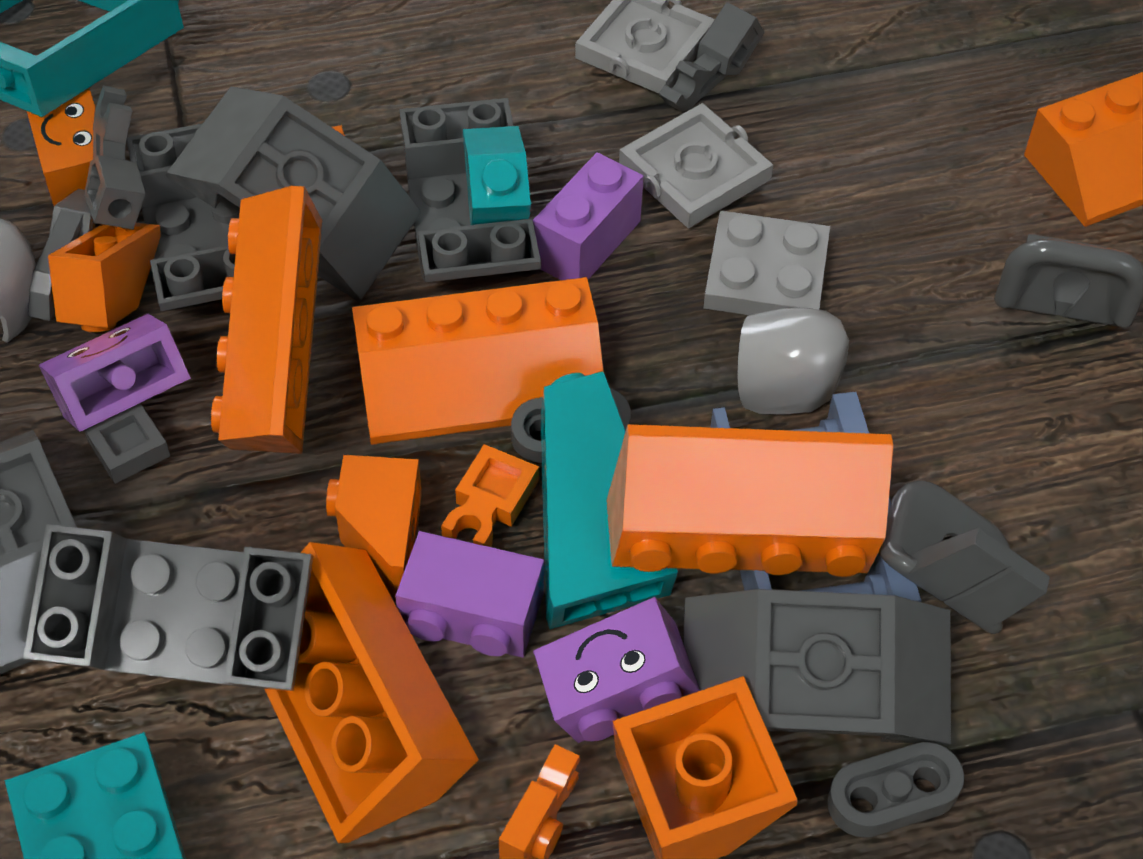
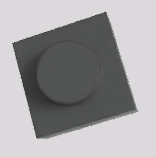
M141 403L84 430L89 445L114 484L170 457L165 439Z

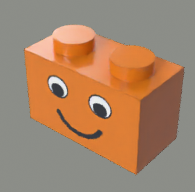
M90 88L43 117L27 111L53 206L77 189L85 190L90 161L93 160L92 128L97 105L94 104Z

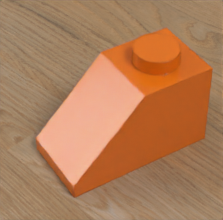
M135 223L134 229L101 224L49 254L48 260L56 322L81 325V329L87 332H103L113 329L118 321L135 311L139 306L151 269L150 260L154 259L161 237L160 225Z
M343 455L340 478L330 479L328 483L326 497L327 516L336 517L340 542L345 547L367 551L389 594L396 599L395 595L416 541L422 497L419 459Z

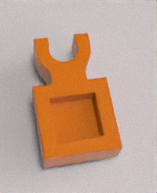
M484 444L455 489L456 504L461 506L452 510L441 525L442 536L456 539L458 533L463 529L473 528L478 531L473 538V543L491 547L494 524L496 521H499L508 526L513 525L539 481V466Z
M554 745L537 781L532 780L499 837V859H548L563 828V823L557 820V813L579 779V772L575 771L580 762V755L559 745Z

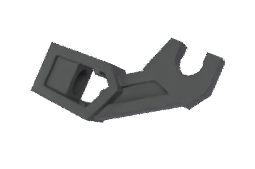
M726 2L700 41L697 60L694 62L680 60L676 66V69L679 71L676 84L672 88L664 85L659 95L664 102L681 112L688 111L727 75L740 74L765 33L757 17Z
M103 85L94 113L92 128L93 160L90 161L84 197L94 223L134 229L146 193L137 162L125 160V144L133 111L130 106L124 105L127 97L125 90Z
M77 189L54 205L49 238L32 274L28 303L29 317L48 321L55 317L48 255L101 225L94 223L84 197L85 190Z

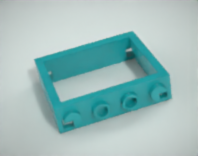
M0 0V13L23 0ZM78 0L109 12L37 56L0 42V100L40 117L45 116L183 29L184 26L178 6L179 0Z

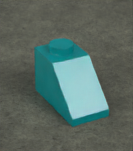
M519 126L463 129L470 225L529 219L531 201L527 159Z

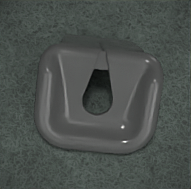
M1028 234L1026 243L1017 247L1008 256L994 301L1001 308H1012L1053 316L1060 315L1065 318L1128 328L1133 324L1143 300V264L1129 253L1110 249L1106 246Z
M913 481L903 485L895 493L887 515L886 538L879 550L880 556L895 571L938 600L943 601L947 606L990 634L999 633L1003 628L1002 621L1047 593L1050 576L1012 551L1003 533L991 521L942 487L928 481ZM945 535L953 536L950 539L942 541Z

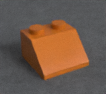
M744 676L613 721L616 756L656 859H718L729 855L797 806V797Z

